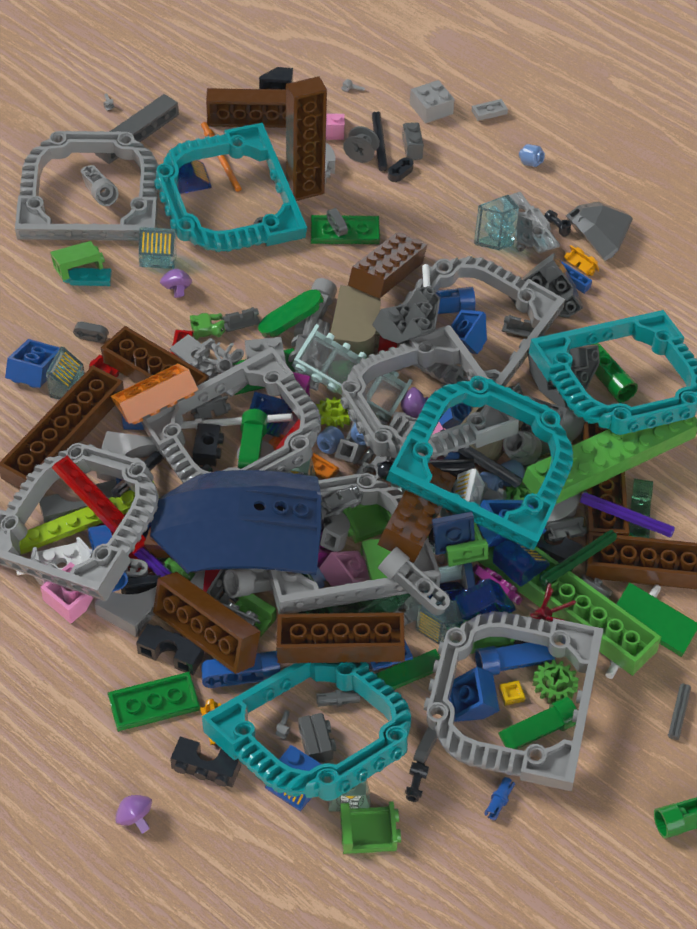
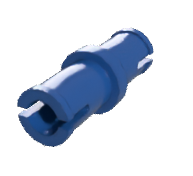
M504 777L497 791L492 793V800L484 812L485 816L488 815L487 818L496 820L503 806L507 805L509 801L508 796L515 787V782L511 783L512 779Z

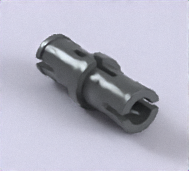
M335 690V692L317 693L316 701L318 707L330 705L341 707L342 704L360 703V695L354 690Z

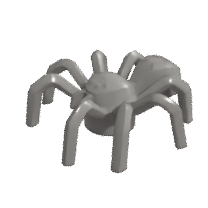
M218 342L214 354L219 361L206 358L205 355L202 356L203 361L216 365L202 369L201 372L207 373L216 369L214 374L218 373L217 375L236 366L233 363H237L242 359L244 351L236 349L227 359L228 353L234 345L230 343L222 359L218 354L220 342Z

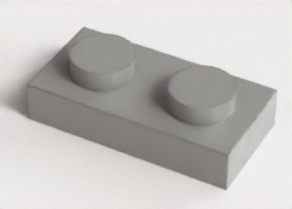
M502 99L474 105L471 111L477 121L505 115L508 113V108Z

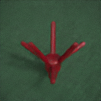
M548 583L541 608L537 609L535 613H530V617L539 620L544 619L549 622H553V618L564 620L552 617V613L576 604V601L573 600L550 609L547 604L553 589L551 588V583Z

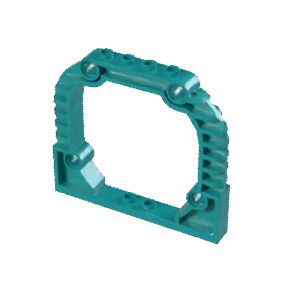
M263 123L224 130V135L217 134L214 137L207 136L203 139L196 138L193 141L187 140L182 144L179 143L169 150L163 163L157 166L156 179H154L155 188L160 191L161 203L165 204L166 216L170 217L171 229L175 230L178 239L181 241H190L193 245L196 246L197 244L207 251L230 252L231 250H240L244 247L249 248L253 245L258 246L262 243H265L266 246L306 238L307 225ZM226 154L235 159L248 156L259 162L266 160L270 170V177L275 182L276 192L280 193L283 205L275 215H265L262 222L258 224L221 231L204 228L196 216L186 211L177 188L179 168L191 161Z
M664 310L531 339L529 354L548 382L552 381V384L557 388L558 393L562 395V399L567 403L569 409L573 410L577 417H583L584 421L590 424L599 423L600 428H607L615 434L622 435L694 417L697 413V359L694 358L687 345L683 344L685 337ZM632 336L634 340L652 346L651 349L655 354L664 355L684 380L687 387L679 389L675 393V397L634 407L622 403L605 405L593 399L583 388L571 370L573 358L569 351L577 347Z
M474 376L470 382L458 381L456 384L442 386V388L435 391L428 398L389 470L386 480L455 514L472 511L474 523L533 551L571 471L573 464L572 444L566 436V431L560 425L561 418L556 411L550 409L547 405L533 401L528 396L514 392L511 388L499 385L492 379ZM464 403L475 408L488 405L530 425L534 435L549 445L551 453L550 467L538 493L526 495L520 508L507 511L504 518L482 508L475 502L463 499L456 493H450L430 483L432 474L428 464L433 453V447L428 442L443 414L454 405Z
M367 662L294 663L203 715L202 724L203 732L233 760L239 759L251 772L255 773L258 779L262 780L266 786L272 787L274 791L278 793L285 792L291 797L305 794L306 798L319 796L322 800L331 801L347 793L356 785L365 782L369 777L382 771L394 761H398L407 753L408 735L411 727V711L407 701L402 698L401 694L395 692L390 685H386L385 681L369 671V664ZM311 677L315 682L336 683V687L341 691L354 690L379 710L389 721L380 728L379 739L337 765L330 763L321 764L310 771H304L284 764L256 740L255 726L248 721V713Z

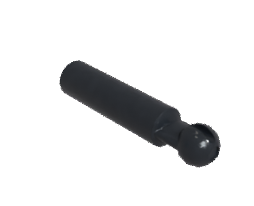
M474 458L435 459L429 462L434 467L448 472L456 478L460 473L475 469ZM384 461L379 464L377 470L378 476L381 479H387L393 463Z

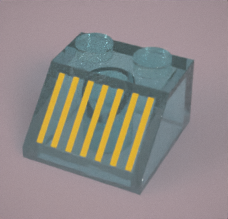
M140 227L138 252L140 267L175 268L177 256L175 229Z
M60 347L46 372L50 398L60 400L86 373L84 371V364L65 347Z
M459 600L450 601L445 612L438 616L431 614L424 606L418 605L416 631L437 644H440V641L444 642L445 635L450 628H460L463 624ZM452 640L453 643L460 642L459 640Z

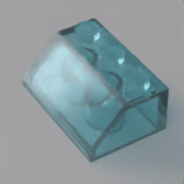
M509 195L478 206L474 238L475 245L495 250H502L514 245L519 207Z

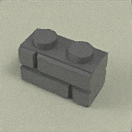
M419 123L403 124L402 140L406 158L412 160L423 159L424 144Z
M323 713L300 717L298 719V728L305 754L317 762L331 761L333 759V752L336 751V743L334 738L330 739L329 733H331L330 721L325 720Z

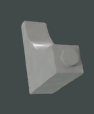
M111 431L106 432L101 448L102 450L108 449L116 454H125L133 459L148 457L155 451H159L150 437ZM96 472L99 479L116 481V477Z
M156 587L139 594L111 592L106 601L97 598L95 601L96 614L137 637L155 615L153 608Z

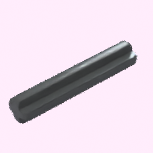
M684 683L679 687L668 737L674 740H678L680 737L691 686Z

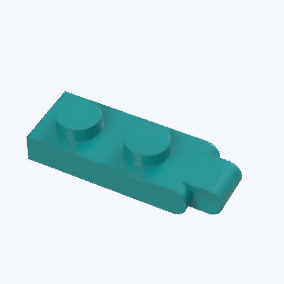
M72 268L68 270L70 279L63 280V282L70 283L73 286H110L112 270L107 268L101 270L99 268Z

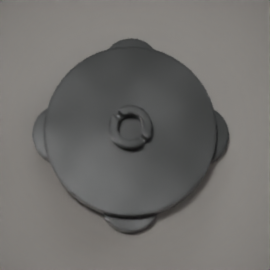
M585 574L580 576V579L610 599L612 591L602 584L603 581Z

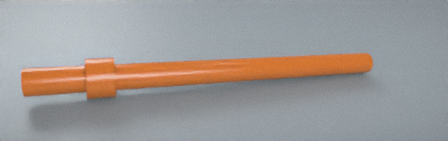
M202 122L201 127L204 131V136L214 137L215 134L209 128L207 122ZM217 156L235 191L239 192L241 186L225 156Z

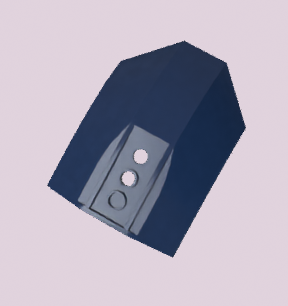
M264 470L215 471L191 478L158 500L157 512L154 513V519L151 522L150 537L188 574L194 571L214 569H266L316 575L321 534V491L318 477ZM257 503L262 504L265 509L259 511L254 508V505ZM281 506L284 508V511L277 510L275 507Z

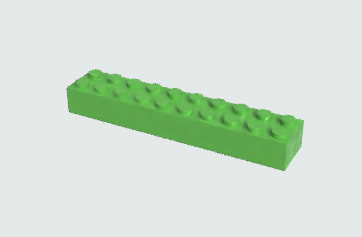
M694 416L686 420L622 435L615 434L608 429L573 445L572 468L556 504L695 438L697 434V418ZM551 456L528 466L526 469L523 483L534 494L538 493L549 470Z
M516 542L506 546H488V559L478 562L484 567L497 572L502 576L501 579L510 582L518 588V592L541 608L547 586H543L540 583V575L559 563L537 547H535L534 551H527L524 549L528 548L521 547L522 545ZM571 571L551 583L553 593L547 604L550 609L573 600L576 601V604L552 613V617L564 619L568 622L603 628L599 652L633 676L658 651L661 636Z

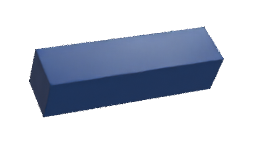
M562 262L576 289L585 294L591 288L592 280Z

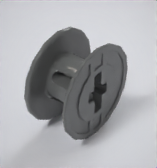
M357 126L350 130L348 138L343 143V149L345 154L352 160L366 163L373 159L380 141L376 133L371 129Z

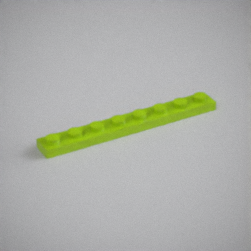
M129 490L120 498L111 497L109 500L124 515L127 514L133 503L135 492ZM85 507L27 530L26 536L19 543L21 555L32 551L34 547L40 548L103 522L89 507Z

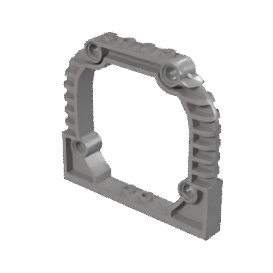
M53 132L50 135V139L41 142L39 147L33 148L25 158L22 167L20 195H18L15 222L17 239L143 241V232H145L144 241H147V233H149V241H151L152 233L153 241H156L158 189L155 188L154 179H156L158 163L153 153L145 148L142 143L134 140V136L130 132ZM71 153H115L120 159L134 160L140 167L139 197L131 200V211L120 219V224H52L51 218L46 215L43 199L39 197L40 177L45 165L52 159H63Z
M467 256L462 259H439L432 267H429L430 285L435 293L439 288L453 285L458 278H475L516 300V308L520 312L528 314L534 330L527 339L524 338L521 341L520 349L512 353L509 359L510 362L502 372L496 369L484 371L489 379L505 387L528 357L531 339L542 337L563 310L565 299L530 279L524 281L521 277L515 276L512 272L506 271L503 267L481 257L473 258V256ZM423 279L418 280L415 289L410 291L404 303H400L398 306L408 304L415 290L423 287ZM407 341V342H402V343H398V345L403 344V343H404L405 345H407V344H409V341ZM434 363L429 367H422L419 364L413 365L445 384L469 381L467 377H464L467 375L462 366H452L444 363Z
M450 325L436 329L427 335L409 339V344L407 345L403 343L398 348L391 347L389 351L385 352L382 350L377 355L371 354L369 358H362L357 365L352 367L347 381L343 382L341 386V405L344 409H347L350 420L356 423L359 434H363L366 445L370 446L377 456L385 457L389 455L396 459L407 437H401L391 426L382 425L367 403L366 385L370 381L411 365L419 364L422 367H429L434 363H444L452 366L460 364L466 372L469 381L474 376H482L489 379ZM485 405L481 412L469 414L466 423L432 434L428 442L433 447L431 460H435L441 455L443 457L447 456L449 452H458L461 448H469V445L472 444L479 448L518 434L519 420Z
M273 347L198 385V391L194 392V396L188 399L183 397L177 400L178 403L169 408L165 406L160 409L158 414L143 417L141 423L144 430L183 483L197 475L211 472L202 470L195 464L183 447L185 438L181 429L184 421L182 415L245 381L249 385L265 387L267 393L271 396L280 395L300 419V428L287 436L284 446L242 469L235 467L222 471L264 470L287 473L311 459L313 454L311 448L316 443L317 436L321 430L319 410Z
M75 443L67 450L58 452L59 456L54 458L48 457L44 459L42 465H36L33 473H29L26 476V482L20 485L21 489L19 492L14 494L13 501L7 504V510H0V565L106 601L131 562L128 555L134 551L135 544L141 540L142 533L146 532L147 525L154 519L153 515L157 512L159 496L153 483L154 477L141 459H133L122 453L116 454L108 449L102 450L91 444ZM67 455L85 474L92 470L123 479L131 490L135 492V498L129 511L108 543L97 546L92 553V557L75 565L70 573L60 570L50 563L45 565L35 558L28 559L22 557L19 547L20 540L27 534L26 521L46 491L56 480L61 478L52 469V466Z
M369 473L318 480L321 501L334 493H337L339 498H342L339 493L341 490L351 485H357L360 493H364L360 504H379L389 511L391 515H393L403 496L398 488L388 487L386 482L376 480L375 476ZM281 506L275 507L277 510L284 511V508ZM427 538L417 559L412 564L440 587L441 573ZM268 570L279 614H289L408 593L395 580H390L388 577L318 589L316 582L306 578L301 573ZM408 573L405 578L408 579L410 574ZM424 586L418 587L420 591L427 590Z
M504 611L481 613L468 622L463 623L460 628H450L445 635L444 642L440 641L438 654L441 655L439 660H435L433 672L436 675L435 679L430 680L428 691H431L430 698L426 697L424 710L427 711L428 726L436 731L437 738L445 751L459 762L471 767L474 766L484 770L488 769L498 773L519 776L521 781L572 792L603 628L554 618L553 622H549L544 619L539 620ZM486 637H506L547 646L549 653L556 658L566 657L578 672L586 673L583 691L578 690L576 703H580L579 710L574 709L572 722L576 723L573 741L563 739L558 744L546 749L542 745L532 744L526 748V751L479 742L464 736L454 726L455 709L449 701L458 661L470 655L475 641ZM452 640H459L460 642L453 643ZM556 642H561V643H563L564 645H557V644H555V643H556ZM439 714L442 717L436 719L433 717V715ZM538 756L540 760L534 761L530 757Z

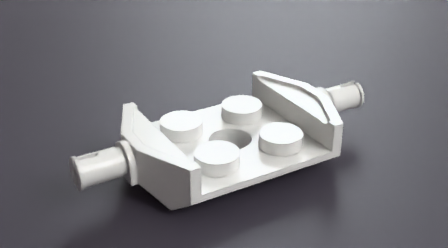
M77 537L76 543L37 551V547H34L30 559L35 558L42 564L47 565L50 563L55 567L61 562L67 565L70 562L78 565L90 559L93 551ZM16 571L17 576H18V575L25 574V573ZM34 577L40 585H43L47 582L43 579Z

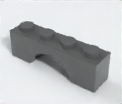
M115 480L96 484L108 499L113 497L111 489L117 485ZM58 494L43 497L39 502L44 523L88 507L83 501H67Z

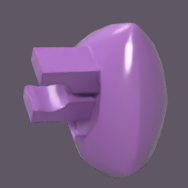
M172 269L161 278L160 284L166 289H173L174 298H181L184 296V289L192 284V279L183 270Z
M412 387L405 393L400 406L408 416L418 418L428 397H424L417 388Z
M142 795L125 797L117 809L116 824L129 826L135 823L142 834L149 830V825L143 817L149 813L152 799Z

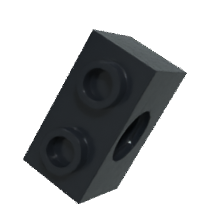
M198 423L193 447V461L195 464H208L209 466L216 467L217 459H221L222 448H219V446L224 442V433H221V425Z

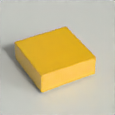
M519 680L499 684V691L505 706L525 702L526 698Z

